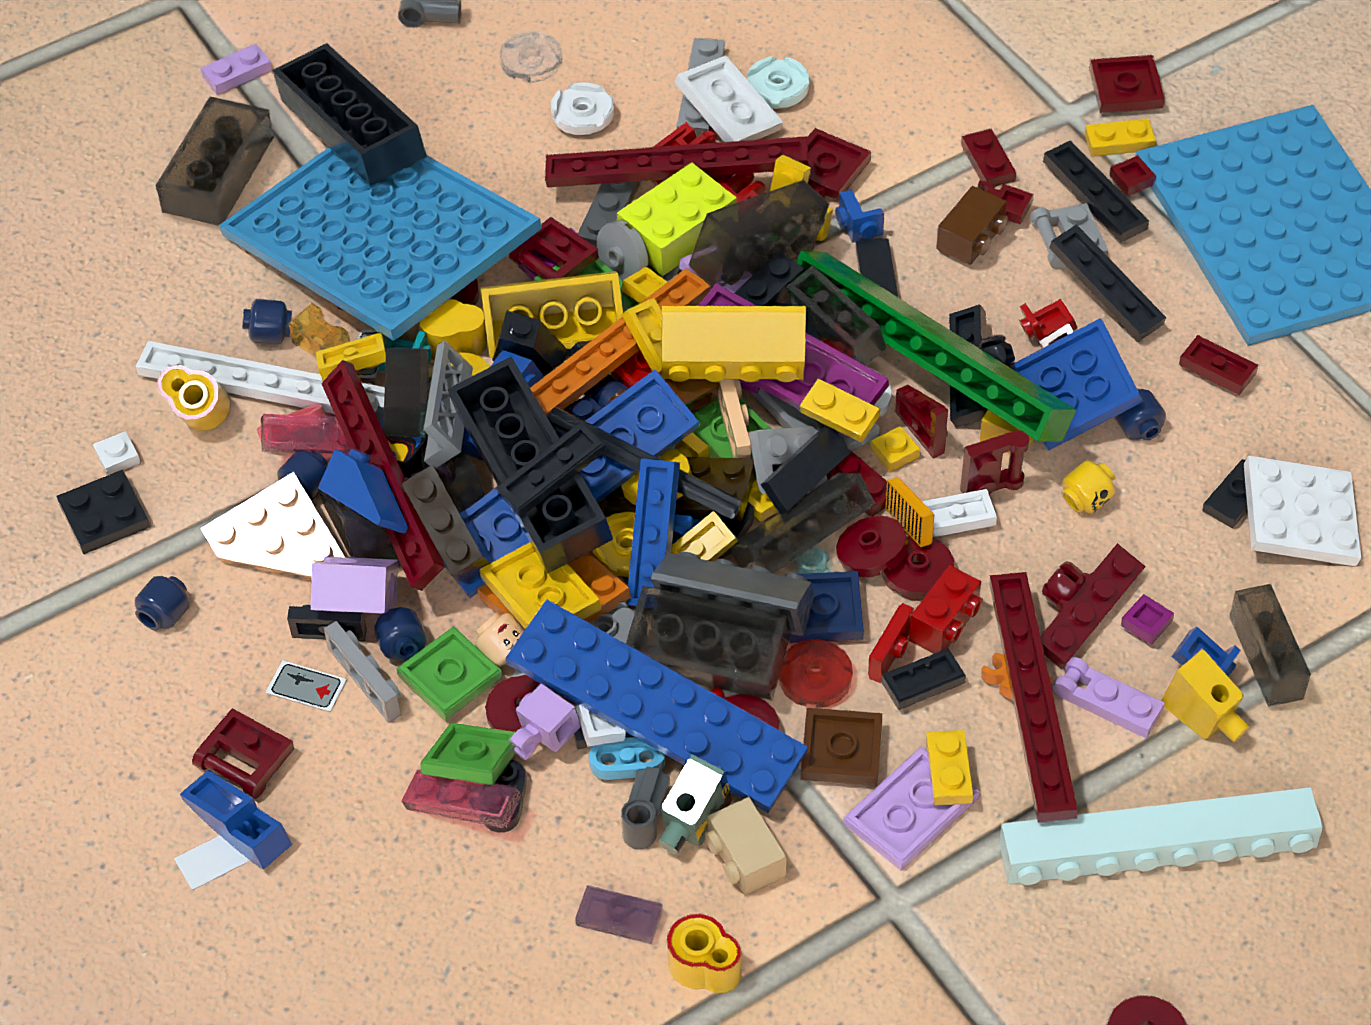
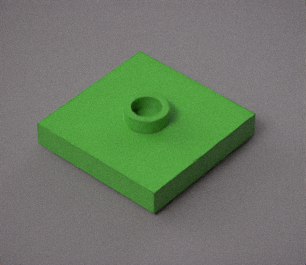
M454 626L396 668L398 677L445 721L503 678L502 670Z
M450 723L420 762L421 774L493 785L515 755L514 749L516 746L510 742V738L515 732Z

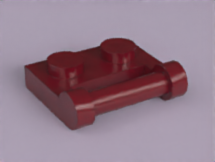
M552 217L541 224V230L509 253V258L518 265L524 264L545 280L577 276L599 258L598 248ZM536 249L561 267L556 271L530 252Z
M1017 430L965 446L960 486L962 494L987 489L990 495L992 492L1003 488L1013 491L1022 488L1025 477L1022 471L1024 452L1029 447V435L1024 431ZM1010 451L1008 468L1001 470L1003 453Z
M232 708L195 751L192 764L201 770L209 769L244 788V793L257 799L264 792L269 779L295 748L291 739ZM221 748L256 769L250 775L215 754Z

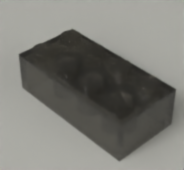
M210 96L155 185L162 213L217 226L223 223L274 138L269 109Z
M804 180L709 212L706 214L689 266L713 288L716 283L722 287L734 285L739 280L754 275L778 252L795 261L798 259L801 251L814 250L815 240L819 230L824 225V217L830 204Z
M642 586L626 644L698 685L711 688L719 687L725 691L754 695L773 701L791 629L788 617L785 615Z

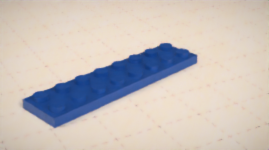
M653 370L586 420V422L657 458L700 427L696 417L656 370ZM602 454L579 473L598 503L638 472ZM496 488L465 510L493 562L530 542L510 506L498 495ZM481 574L465 584L455 579L469 598L476 595L478 589L486 584L482 580Z
M547 599L506 656V664L542 683L572 702L581 705L614 726L622 728L626 733L685 766L691 754L724 770L730 792L742 799L749 797L754 806L768 814L807 754L808 746Z

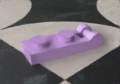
M1070 658L1064 668L1065 675L1059 676L1052 687L1054 693L1066 701L1147 739L1163 713L1165 703L1090 668L1080 658ZM1077 682L1086 685V689L1078 687Z

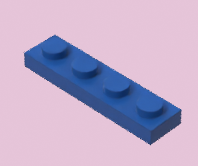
M641 459L628 580L631 598L626 601L627 605L665 609L659 602L651 577L653 571L668 552L671 553L680 462Z

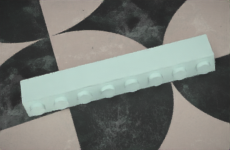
M1309 787L1079 814L1077 819L1040 823L1037 820L1003 823L1001 825L999 846L1008 884L1032 885L1041 880L1059 878L1060 880L1067 881L1083 875L1099 874L1101 876H1109L1118 871L1134 869L1150 871L1159 866L1177 865L1185 867L1201 861L1215 860L1217 862H1226L1235 857L1252 855L1261 858L1277 852L1292 851L1303 853L1312 848H1317L1323 826L1312 789Z

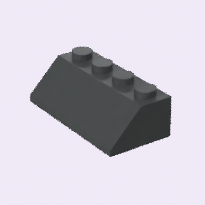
M668 552L653 571L651 577L662 607L804 636L815 596L812 582H809L803 576L787 574L784 577L772 574L771 571L758 566H753L750 569L736 567L734 563L724 559H716L715 562L707 561L690 552H680L679 555Z

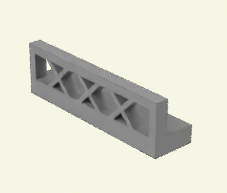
M446 341L437 345L424 431L428 434L424 461L430 466L434 465L436 468L461 452L464 425L454 408L447 389L472 377L473 367Z

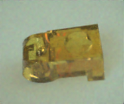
M313 303L308 305L289 322L292 343L316 357L317 351L350 342L348 331L343 327L332 326L324 321L322 309Z

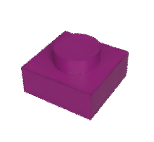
M1143 594L1122 617L1121 626L1152 645L1173 622L1174 613Z

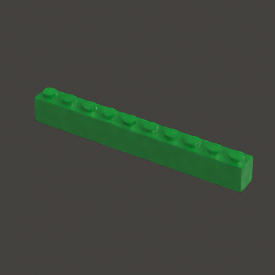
M814 251L800 252L796 263L804 268L805 277L796 285L797 287L1019 430L1024 431L1036 441H1063L1076 413L1075 408L830 254Z

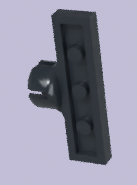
M981 304L949 314V330L1011 369H1015L1013 348L1011 344L1005 342L1006 337L1000 334L987 337L986 311ZM950 385V420L954 426L959 427L982 420L988 409Z

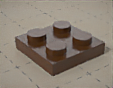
M807 708L803 744L808 746V750L801 763V780L877 786L883 713Z

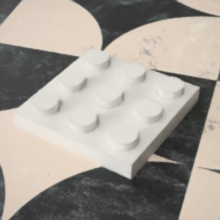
M1248 455L1244 462L1251 550L1357 566L1361 560V550L1351 472Z

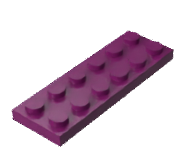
M716 283L698 306L756 305ZM805 333L803 379H795L791 382H781L777 379H760L751 382L800 410L801 403L817 379L829 383L872 405L877 403L889 387V379L807 333Z

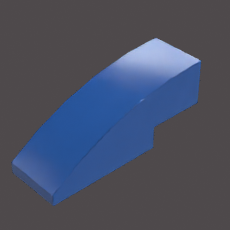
M209 770L179 794L182 800L218 835L263 870L292 845L280 822L259 810L252 797Z

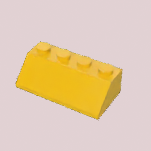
M616 271L481 287L489 358H493L506 311L541 320L567 349L572 348L577 342L593 340L622 318L623 309L619 275Z
M662 306V378L671 379L676 382H683L688 379H706L711 382H719L724 379H742L746 382H755L760 379H777L781 382H791L795 379H803L806 306Z

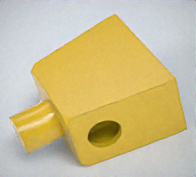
M1203 649L1176 671L1161 699L1165 703L1164 708L1203 739H1209L1220 729L1235 743L1250 728L1235 712L1244 698L1243 693Z

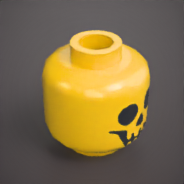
M1086 460L1063 478L1062 485L1064 489L1061 491L1062 497L1075 512L1094 513L1115 495V487L1112 482L1115 479V475L1103 462L1098 465L1090 460Z

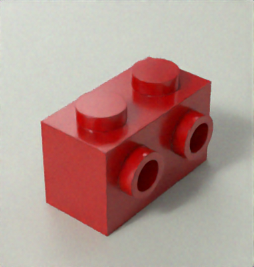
M949 565L911 614L909 641L933 654L947 649L951 643H955L961 635L965 624L971 617H975L982 605L983 598L980 597L981 581Z

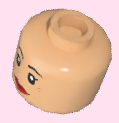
M496 612L475 631L478 634L475 645L496 666L502 667L506 664V656L525 629L511 613L500 615Z

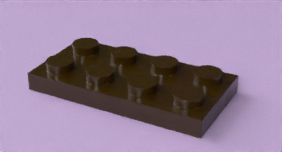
M686 457L693 476L740 499L742 504L736 517L730 519L683 495L676 500L675 515L691 516L693 519L703 520L714 511L721 520L742 521L756 477L753 458ZM622 486L606 496L602 506L606 517L617 513H635L636 505L632 504L624 496Z

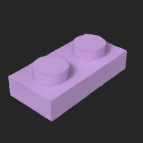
M255 43L200 69L203 79L215 94L218 95L272 71L271 61Z

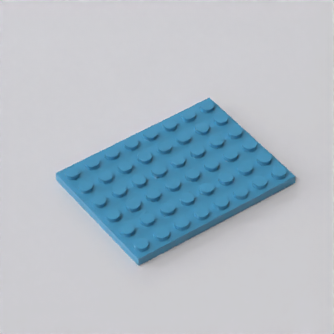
M1314 105L1136 151L1135 156L1138 155L1156 175V180L1153 186H1151L1153 192L1247 346L1371 311V189Z
M330 147L219 225L223 236L393 341L542 229L539 217L429 156L416 162L413 166L389 176L386 180L370 186Z

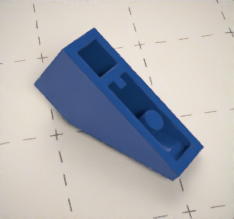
M351 448L350 452L347 453L335 449L318 489L378 526L405 534L408 529L407 523L382 469L370 463L371 456L360 450Z

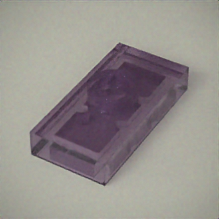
M587 885L575 922L576 926L652 944L663 912V904Z

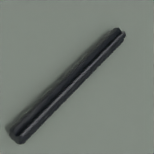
M554 407L548 414L547 418L554 430L564 435L583 421L605 444L607 451L603 453L604 455L637 472L640 471L641 459L661 460L558 407ZM679 469L678 493L730 519L736 517L742 504L740 499Z

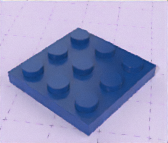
M1101 318L1015 363L1014 371L1076 409V413L1063 441L1043 442L1048 451L1144 402Z

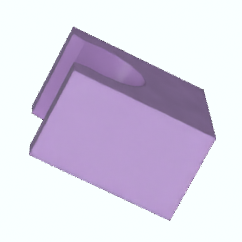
M326 556L324 557V562L312 563L311 610L365 613L388 612V610L397 606L399 560Z

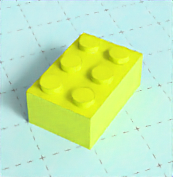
M690 163L618 211L617 220L627 222L626 226L629 229L634 228L640 234L646 246L648 265L664 276L680 265L681 258L704 249L737 226V198L696 165Z

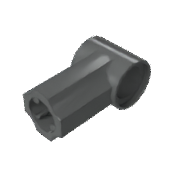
M401 0L398 19L403 25L411 28L422 26L425 21L460 22L462 2L461 0Z
M647 766L645 769L637 771L628 802L621 809L622 837L624 842L634 849L647 848L657 838V824L670 785V776L665 775L658 768Z

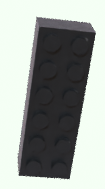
M328 43L272 70L282 102L370 186L386 180L389 176L409 168L427 157L418 125Z
M512 357L447 389L459 418L498 486L559 439ZM577 473L521 518L511 508L547 573L613 540L607 519L580 473Z

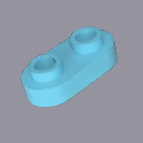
M635 737L625 738L621 742L595 745L589 751V765L592 773L598 778L605 780L636 778L637 771L643 770L647 766L658 768L662 771L666 763L665 754ZM646 758L652 760L650 762H641V760ZM606 761L614 762L613 765H604L603 763Z

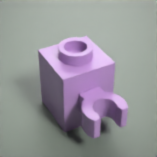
M541 683L532 693H528L523 697L519 707L516 709L522 728L513 734L510 742L516 746L514 752L524 760L534 753L539 742L556 753L581 727L575 707Z

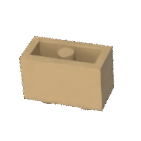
M749 797L708 815V832L705 833L706 843L714 855L719 853L724 861L723 869L727 879L732 885L738 884L744 896L786 877V855Z

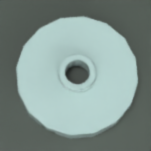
M767 57L757 61L749 68L747 73L749 83L771 108H788L798 104L806 97L809 90V74L807 69L800 62L792 58L784 57V60H776V57Z

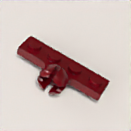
M1118 543L1094 572L1090 574L1084 573L1072 562L1066 561L1059 566L1060 568L1043 585L1042 594L1056 605L1058 614L1040 637L1044 655L1060 669L1067 664L1146 567Z

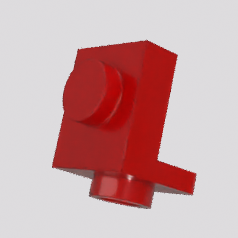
M1062 299L1035 313L1031 312L1026 303L1020 306L1024 318L1019 320L1027 337L1031 338L1034 336L1038 343L1068 323L1073 331L1078 329L1075 319Z

